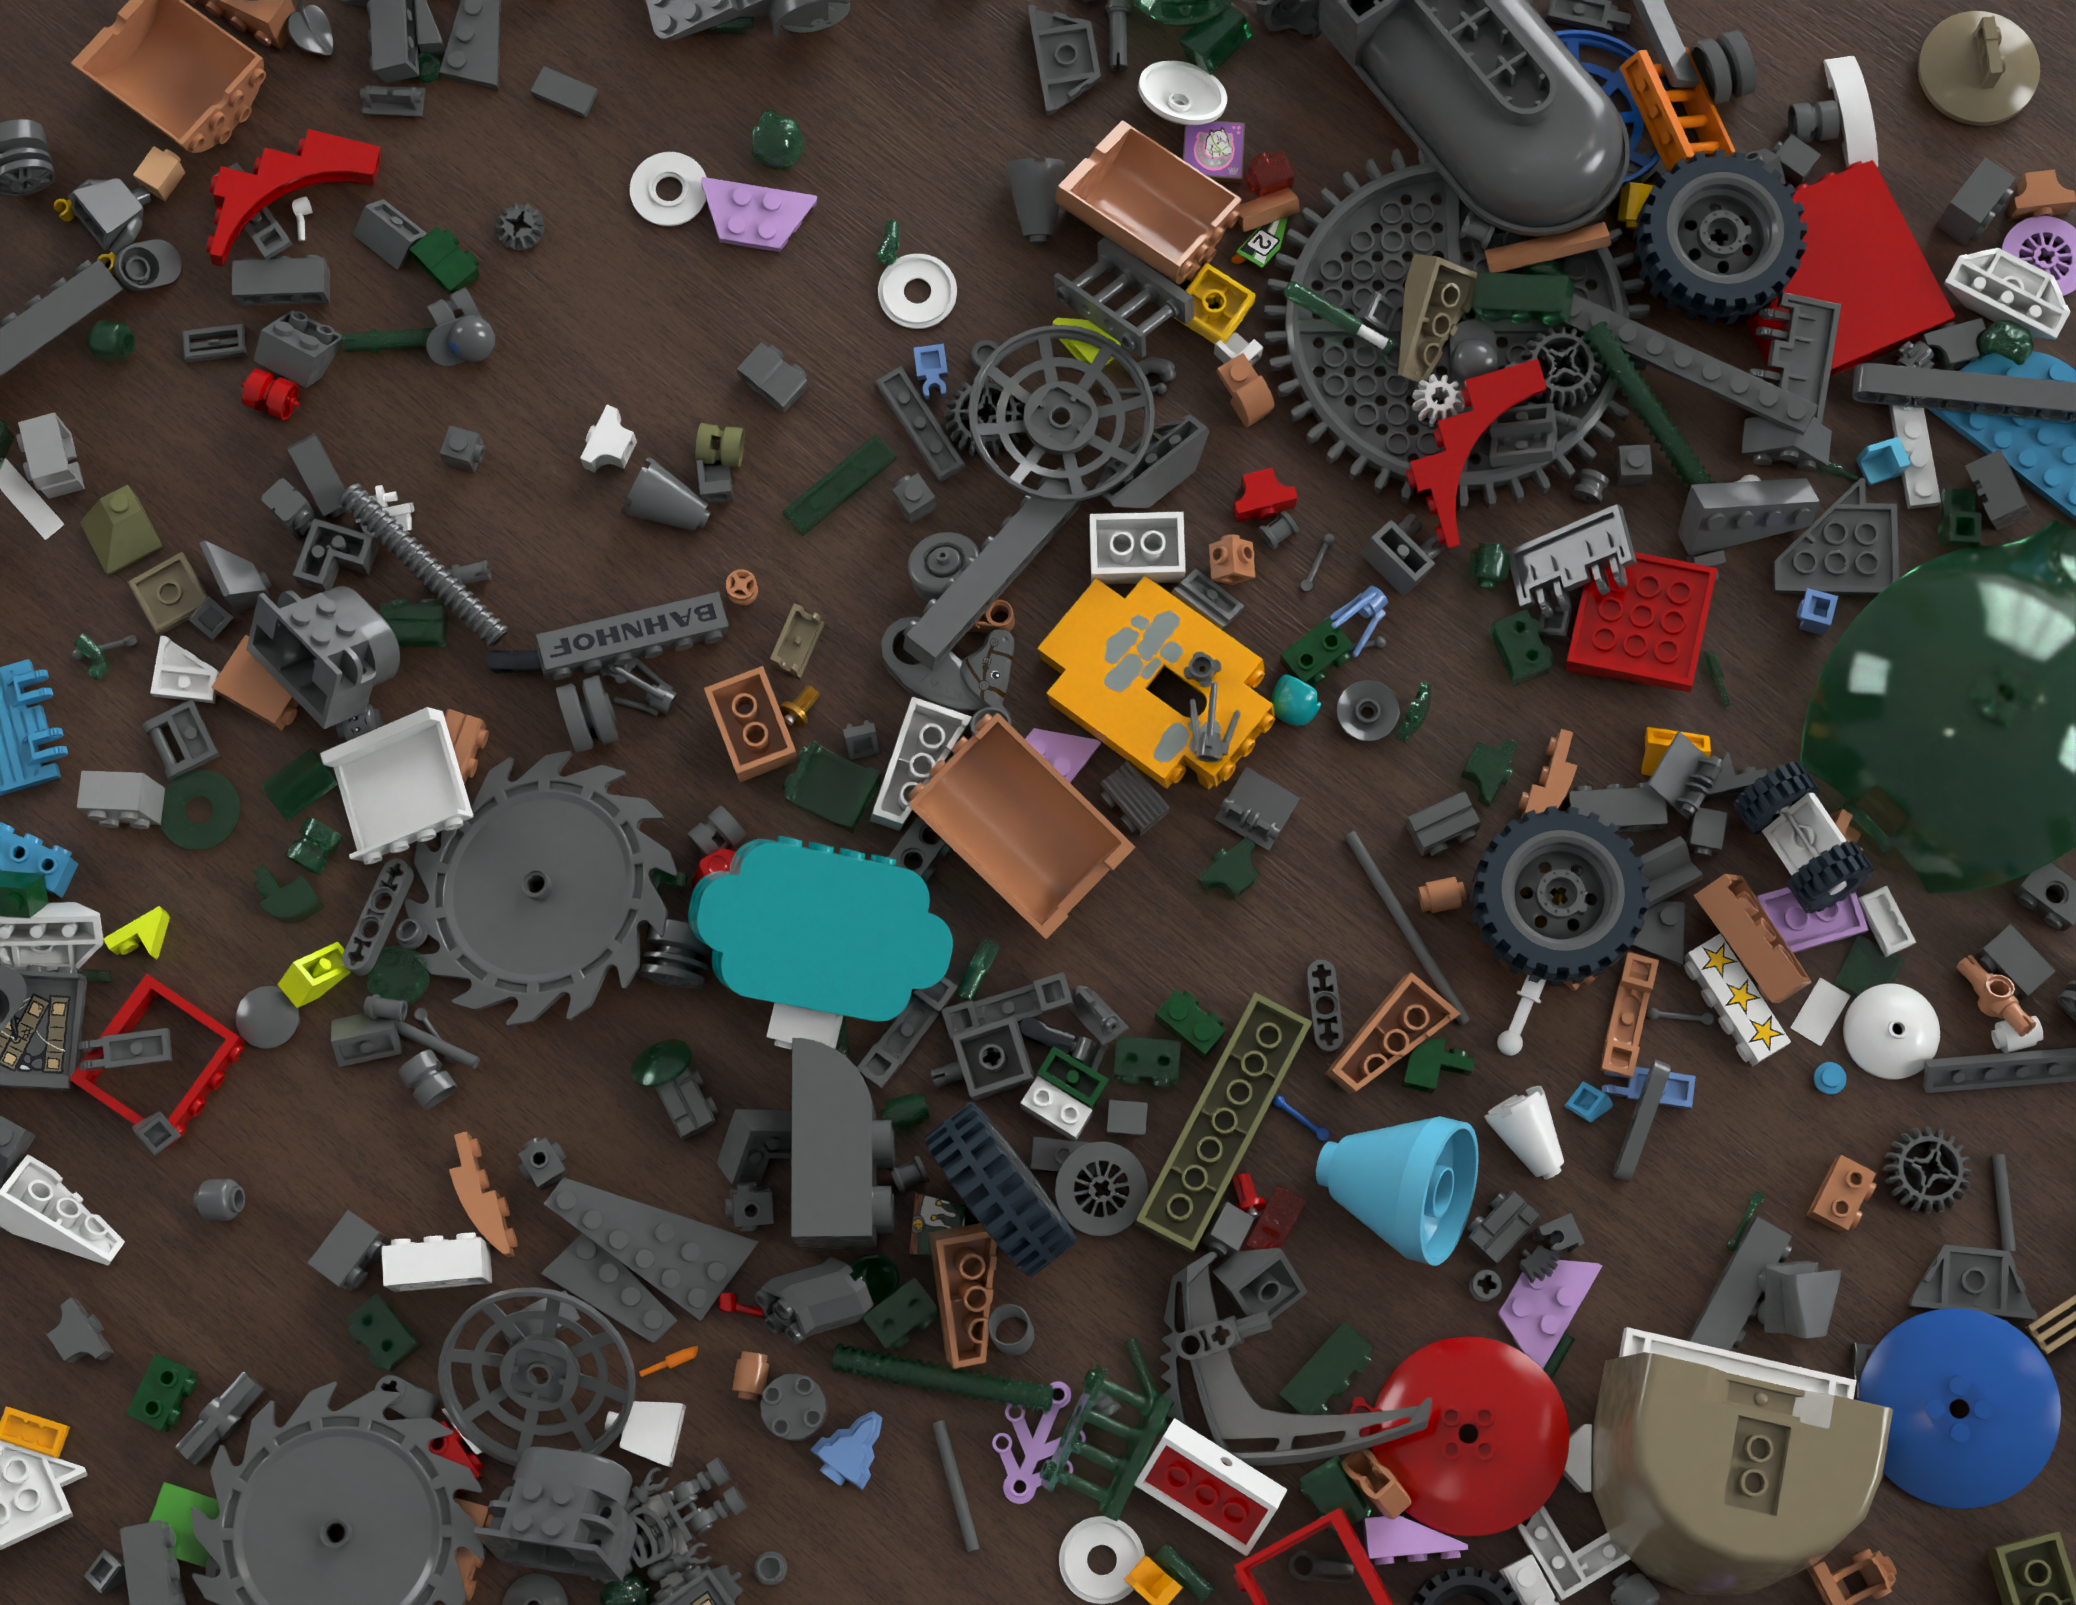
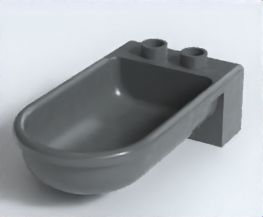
M1320 0L1319 29L1463 203L1479 218L1490 225L1510 233L1524 236H1551L1584 226L1599 216L1615 199L1623 185L1629 165L1630 146L1624 121L1605 91L1527 0Z

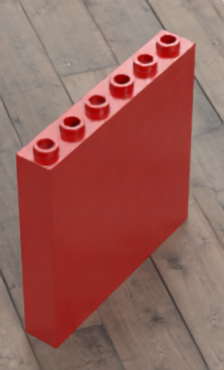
M1873 160L1866 163L1861 161L1849 165L1842 173L1837 175L1834 172L1828 173L1813 185L1802 184L1794 188L1796 192L1792 199L1795 204L1802 202L1805 210L1799 219L1800 222H1807L1808 232L1802 239L1803 242H1807L1805 253L1800 258L1801 264L1783 292L1841 304L1830 377L1854 368L1858 364L1866 363L1897 350L1908 340L1911 343L1921 339L1923 334L1936 331L1940 326L1954 320L1955 315ZM1739 217L1744 226H1748V221L1743 217ZM1752 249L1742 251L1746 256L1752 255ZM1718 264L1717 267L1720 273H1726ZM1778 296L1775 298L1773 303L1768 308H1766L1788 313L1790 311L1788 309L1777 307ZM1759 309L1755 316L1749 319L1744 318L1766 363H1768L1770 345L1773 340L1756 336V329L1759 327H1769L1782 331L1783 323L1760 318ZM1769 368L1772 372H1780L1778 369Z

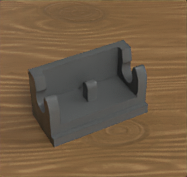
M1572 1213L1539 1226L1530 1233L1533 1242L1550 1238L1549 1243L1554 1244L1550 1251L1556 1254L1569 1250L1570 1253L1585 1244Z

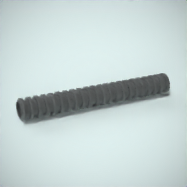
M357 483L350 486L341 495L339 504L341 506L346 505V510L349 513L353 512V517L356 520L360 519L362 526L367 525V531L369 533L374 532V537L377 540L381 539V544L384 547L388 546L390 553L395 552V558L398 560L402 559V564L405 567L409 566V571L416 573L418 580L423 579V585L426 587L430 586V591L433 594L437 593L439 600L444 599V605L446 607L451 606V611L454 614L458 613V618L461 621L465 620L467 627L472 626V632L474 634L479 633V638L482 641L486 640V645L489 648L497 645L507 634L508 627L506 625L502 626L499 618L494 619V613L491 611L487 612V607L480 605V600L478 598L474 599L471 591L466 592L467 587L463 584L459 585V580L452 578V573L450 571L446 572L443 564L438 565L439 560L435 557L431 558V553L424 551V546L422 544L418 545V540L415 537L410 538L411 533L403 531V526L396 524L397 520L394 517L389 518L390 513L386 510L382 511L383 506L375 504L376 500L373 497L369 498V493L366 490L361 491L362 486Z

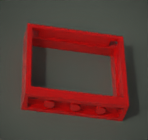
M146 973L99 1039H102V1036L131 1033L158 994L226 1039L168 1118V1121L183 1137L187 1130L186 1124L192 1116H198L204 1109L207 1095L211 1090H216L224 1081L225 1074L223 1073L231 1063L235 1064L240 1059L239 1055L244 1049L243 1046L246 1041ZM103 1049L88 1052L82 1062L104 1059ZM79 1065L69 1078V1080L133 1124L144 1120L140 1115L93 1084L103 1069L80 1071ZM177 1138L174 1142H172V1143H171L170 1145H168L167 1147L170 1148L171 1145H172L173 1143L175 1144L176 1141H177L179 1138Z
M1342 1508L1332 1511L1234 1565L1237 1573L1233 1576L1238 1583L1237 1586L1242 1593L1248 1592L1253 1602L1250 1605H1269L1251 1570L1333 1525L1375 1604H1394Z

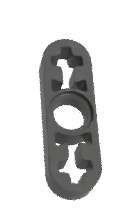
M1320 959L1311 963L1306 973L1313 1040L1315 1046L1321 1052L1333 1053L1340 1048L1344 1038L1336 970L1329 961ZM1318 967H1322L1325 973H1329L1330 976L1325 978L1324 984L1325 989L1331 987L1332 992L1320 991L1314 994L1313 989H1320L1319 979L1312 976V974L1317 972ZM1320 998L1330 999L1334 1005L1333 1012L1328 1015L1320 1014L1316 1009L1317 1000ZM1336 1019V1023H1330L1329 1026L1331 1035H1337V1039L1333 1040L1331 1046H1327L1325 1040H1320V1037L1325 1033L1324 1023L1318 1025L1317 1020L1327 1022Z

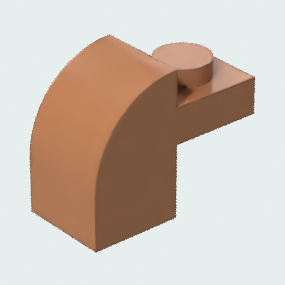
M1244 353L1217 368V374L1232 395L1230 404L1245 428L1272 413L1275 406L1272 394L1262 375H1257Z

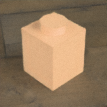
M153 146L133 176L139 186H144L148 192L166 201L186 172L180 164L181 159L175 153L168 149H165L163 152Z

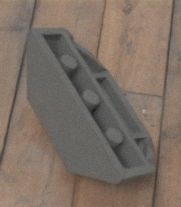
M1191 414L1184 416L1182 420L1170 421L1154 427L1148 450L1137 468L1118 486L1100 496L1113 507L1148 509L1196 471L1209 434L1208 428ZM1141 438L1129 446L1126 451L1135 455ZM1115 459L1111 460L1106 464L1095 489L1111 481L1127 465Z

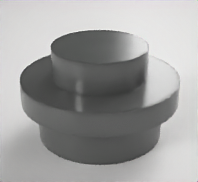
M412 918L402 921L396 930L398 943L407 950H412L422 945L428 934L426 925L421 920Z
M773 1551L761 1554L754 1565L757 1579L766 1585L780 1583L785 1578L788 1569L785 1558Z

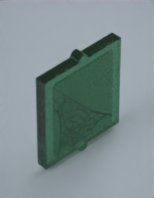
M1857 935L1833 984L1854 994V998H1856L1862 992L1874 986L1894 984L1905 958L1896 953L1885 957L1878 944Z

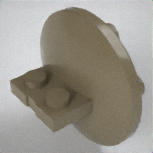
M1968 11L1948 17L1930 32L1919 53L1918 76L1925 95L1941 113L1963 124L1987 126L2009 120L2024 109L2038 86L2040 62L2033 42L2017 24L1995 13Z

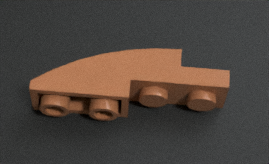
M1561 729L1556 738L1551 736L1546 755L1551 756L1548 767H1542L1538 784L1543 785V787L1533 784L1528 793L1522 792L1518 805V810L1523 811L1521 819L1525 813L1535 810L1537 814L1544 812L1550 806H1557L1558 809L1565 798L1578 766L1565 762L1573 732Z
M467 1131L455 1134L454 1137L461 1166L449 1169L460 1202L480 1233L506 1257H514L513 1248L517 1247L518 1244L514 1229H508L505 1216L510 1215L508 1203L505 1196L500 1198L499 1193L495 1190L485 1192V1189L490 1186L485 1169L480 1170L477 1158L482 1157L478 1139H472V1136Z

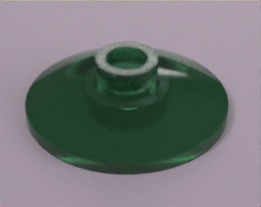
M669 1039L657 1042L643 1050L636 1057L631 1066V1076L635 1083L643 1087H657L669 1083L687 1069L692 1059V1051L688 1044L682 1040Z

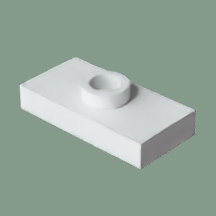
M1887 886L1858 898L1863 915L1885 957L1916 943Z

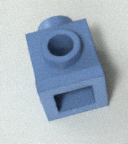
M1807 588L1804 600H1801L1796 618L1801 619L1799 629L1823 636L1831 626L1838 596Z

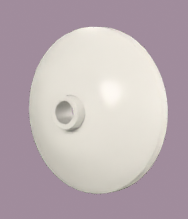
M1161 61L1151 64L1144 69L1138 82L1139 94L1149 109L1161 118L1180 125L1197 126L1210 123L1223 114L1227 104V94L1220 81L1208 71L1186 62Z
M1881 984L1862 992L1851 1003L1844 1018L1843 1037L1848 1053L1860 1068L1878 1078L1897 1080L1915 1075L1924 1069L1925 1060L1933 1059L1939 1046L1940 1026L1933 1007L1920 993L1900 984ZM1894 1023L1901 1026L1902 1032L1900 1035L1893 1032L1892 1026Z

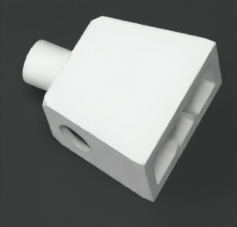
M634 1401L628 1421L620 1433L622 1434L620 1448L672 1468L686 1406L681 1403ZM608 1412L605 1431L613 1425L619 1413Z

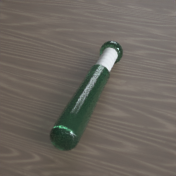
M1290 281L1283 292L1287 299L1335 324L1352 335H1359L1370 343L1377 345V347L1382 349L1381 352L1384 355L1388 356L1396 343L1395 338L1389 337L1388 339L1378 332L1371 330L1363 325L1361 320L1296 281Z

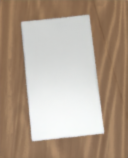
M1819 978L1790 1028L1821 1046L1850 995L1824 979Z

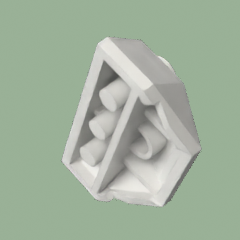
M2000 248L1969 255H1960L1944 283L1966 308L2019 335L2056 340L2070 314V310L2065 304L2063 295L2053 275Z
M76 902L48 903L31 918L0 916V963L14 965L16 970H26V965L45 966L46 971H58V967L79 969L104 943L100 913Z

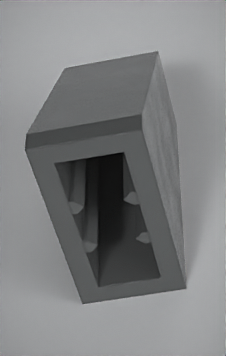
M316 433L288 446L287 450L323 516L330 513L331 517L334 518L346 512L347 506L339 504L340 497L346 490Z

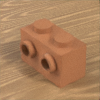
M1843 1155L1836 1157L1806 1216L1841 1234L1848 1231L1849 1228L1854 1230L1862 1216L1859 1208L1863 1200L1868 1201L1875 1190L1876 1183L1872 1181L1876 1173Z

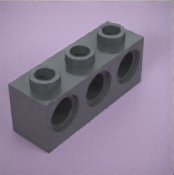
M918 816L888 857L896 859V866L906 869L908 868L905 866V862L909 858L917 857L923 862L921 867L911 871L918 874L927 884L937 871L934 865L941 856L946 858L952 851V848L942 838L934 845L924 842V836L929 832L935 831Z

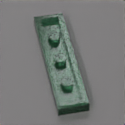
M875 434L782 511L783 515L804 536L897 459L896 455Z

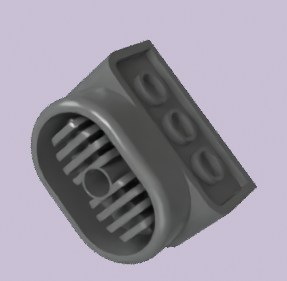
M338 586L303 600L295 592L288 590L280 594L277 606L264 593L258 595L246 650L323 729L365 712L372 688L392 679L396 675L400 665V650L395 634L385 619L353 589Z
M549 1447L526 1448L519 1456L511 1486L502 1492L499 1500L489 1502L487 1509L493 1515L490 1528L475 1526L473 1533L501 1563L622 1582L637 1535L636 1523L624 1510L633 1483L632 1476L623 1466L598 1455Z

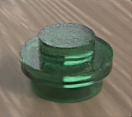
M429 53L419 54V76L414 78L422 83L435 81L440 75L439 71L441 68L438 58Z

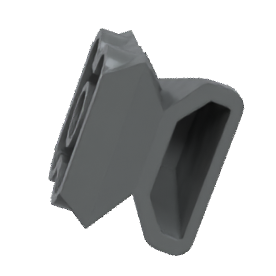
M1811 1261L1766 1264L1758 1279L1759 1287L1765 1293V1300L1760 1304L1757 1313L1760 1323L1764 1325V1332L1786 1333L1799 1338L1826 1336L1841 1279V1270L1818 1272L1819 1262Z

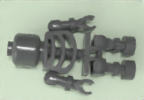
M717 1457L707 1463L706 1466L709 1471L706 1473L703 1471L696 1474L698 1478L689 1482L687 1480L683 1481L672 1489L678 1504H675L670 1493L665 1491L660 1494L670 1512V1515L668 1514L664 1518L652 1509L646 1507L636 1508L641 1502L645 1504L649 1500L648 1496L668 1485L669 1478H664L660 1484L653 1483L654 1475L661 1472V1468L652 1469L640 1487L636 1485L631 1489L633 1493L628 1497L624 1510L635 1523L641 1526L644 1532L641 1531L640 1534L637 1531L624 1576L633 1570L634 1560L638 1567L648 1568V1576L654 1581L667 1578V1575L676 1571L679 1573L685 1572L688 1566L702 1565L711 1561L712 1557L710 1556L699 1560L697 1557L693 1558V1556L697 1555L698 1549L708 1545L706 1543H698L681 1555L679 1552L673 1554L672 1559L662 1563L673 1553V1537L670 1529L676 1528V1525L686 1541L691 1543L696 1539L688 1526L689 1523L698 1535H702L713 1527L712 1524L718 1521L719 1518L723 1520L729 1516L728 1512L733 1511L735 1515H738L749 1508L735 1486L723 1492L725 1498L723 1501L718 1499L713 1502L714 1506L707 1510L704 1507L697 1509L694 1504L699 1499L697 1495L703 1489L706 1491L711 1489V1484L714 1482L721 1487L732 1480L721 1459ZM688 1507L691 1513L683 1518L680 1512ZM650 1515L656 1520V1524L649 1526L647 1522L640 1519V1516ZM664 1535L665 1545L661 1552L658 1538ZM650 1543H651V1547H652V1555H651V1557H650V1554H649V1550H648V1548H647V1544H650ZM590 1577L594 1582L599 1579L605 1585H612L616 1582L614 1580Z

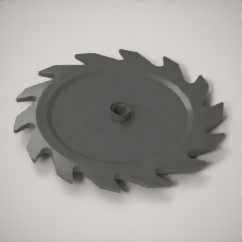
M571 751L545 755L515 782H510L514 759L511 757L507 758L489 770L471 806L474 817L463 821L464 825L460 828L442 830L441 848L437 852H432L425 842L417 841L414 864L429 893V899L426 903L420 904L405 897L404 903L408 917L421 920L427 928L428 935L439 942L440 948L434 954L416 955V959L434 976L471 981L472 986L470 990L452 1000L453 1004L478 1011L517 999L518 1007L506 1021L508 1026L534 1022L566 994H569L571 997L566 1017L571 1021L592 1007L602 983L612 967L618 968L621 987L626 989L640 968L641 926L644 923H650L660 937L664 936L668 911L652 882V874L657 870H661L674 877L678 876L671 852L640 831V825L643 821L661 820L664 816L647 799L607 793L609 785L626 776L625 771L600 765L562 777L561 770L573 756ZM541 882H545L543 889L535 893L536 886Z
M332 1382L311 1390L286 1425L281 1428L275 1425V1402L271 1400L251 1421L242 1464L234 1466L225 1446H219L210 1472L220 1514L216 1519L212 1520L196 1506L191 1508L193 1534L220 1566V1573L214 1578L196 1573L192 1575L205 1599L219 1605H434L439 1600L443 1601L445 1605H464L467 1595L456 1552L460 1547L464 1546L481 1560L485 1559L484 1544L473 1533L475 1526H478L456 1502L455 1493L459 1489L482 1493L483 1489L470 1468L430 1451L429 1443L433 1439L453 1435L452 1430L432 1418L391 1421L385 1418V1409L401 1397L400 1392L373 1390L338 1411H332L329 1407V1402L338 1386L337 1382ZM341 1524L345 1529V1535L340 1542L336 1543L331 1537V1531L335 1525Z

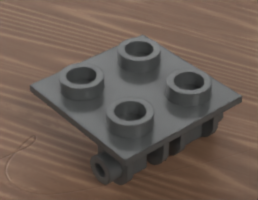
M1678 731L1647 784L1684 818L1689 819L1690 815L1699 811L1701 802L1709 794L1706 788L1713 787L1714 784L1711 780H1715L1718 773L1723 770L1721 766L1723 761L1716 756H1711L1709 759Z
M1245 767L1229 796L1225 798L1220 806V810L1214 820L1269 851L1299 802L1300 797Z

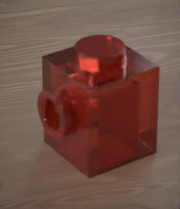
M1282 149L1271 154L1264 152L1255 156L1249 162V170L1245 177L1251 191L1255 190L1258 198L1288 187L1293 188L1295 175L1285 151Z

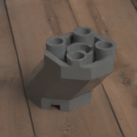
M833 1257L828 1258L821 1265L772 1278L754 1295L756 1302L761 1306L766 1317L764 1320L766 1327L773 1334L777 1335L780 1333L794 1344H800L808 1336L859 1322L873 1307V1302L866 1284L860 1278L854 1281L849 1275L853 1272L852 1268L847 1263Z

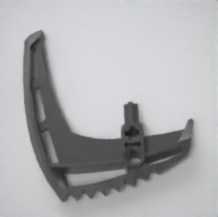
M1210 1252L1173 1276L1164 1316V1322L1173 1332L1162 1338V1341L1171 1348V1351L1160 1357L1162 1361L1170 1366V1369L1161 1378L1172 1385L1163 1396L1174 1402V1405L1166 1415L1177 1419L1187 1426L1180 1383L1179 1357L1181 1356L1183 1359L1190 1360L1202 1407L1214 1440L1210 1441L1249 1466L1292 1464L1334 1457L1392 1441L1427 1428L1433 1402L1431 1397L1426 1398L1419 1406L1340 1415L1289 1414L1261 1408L1241 1382L1232 1363L1229 1349L1243 1344L1244 1338L1273 1329L1267 1310L1238 1320L1235 1316L1219 1320L1208 1268L1217 1258V1252ZM1180 1282L1182 1283L1186 1328L1184 1332H1180L1177 1325V1296ZM1220 1326H1222L1223 1330L1228 1329L1230 1332V1336L1226 1337V1344H1224V1339L1218 1340L1217 1333L1221 1332ZM1191 1335L1195 1336L1200 1342V1348L1195 1354L1190 1353L1185 1344L1187 1338ZM1405 1417L1411 1419L1409 1423L1369 1436L1361 1437L1359 1434L1363 1427ZM1336 1431L1346 1432L1343 1440L1338 1443L1292 1449L1295 1436ZM1279 1438L1280 1442L1275 1450L1230 1451L1225 1439Z

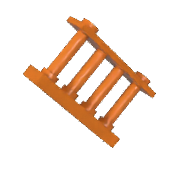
M1685 47L1686 52L1700 80L1695 88L1675 87L1676 90L1665 91L1659 76H1666L1661 64L1652 63L1647 50L1637 51L1619 66L1665 169L1669 173L1676 162L1685 159L1687 163L1694 154L1704 152L1707 158L1711 157L1715 150H1725V156L1727 157L1736 152L1688 47ZM1671 102H1682L1688 116L1677 117ZM1694 128L1700 142L1689 143L1683 129Z

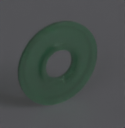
M209 770L186 772L172 780L165 788L160 826L172 842L183 848L204 850L217 846L231 835L240 817L238 793L224 776ZM199 796L208 798L213 805L211 817L203 823L191 822L185 813L188 802Z

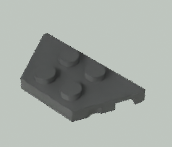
M1027 5L1046 116H1050L1101 82L1091 21L1069 18L1066 14L1059 12L1051 14L1037 10V6Z
M1942 1245L1908 1302V1307L1928 1310L1961 1308L1981 1311L1996 1317L2037 1320V1313L2035 1309L2032 1310L2025 1294L2026 1288L2024 1283L2016 1273V1265L2010 1251Z

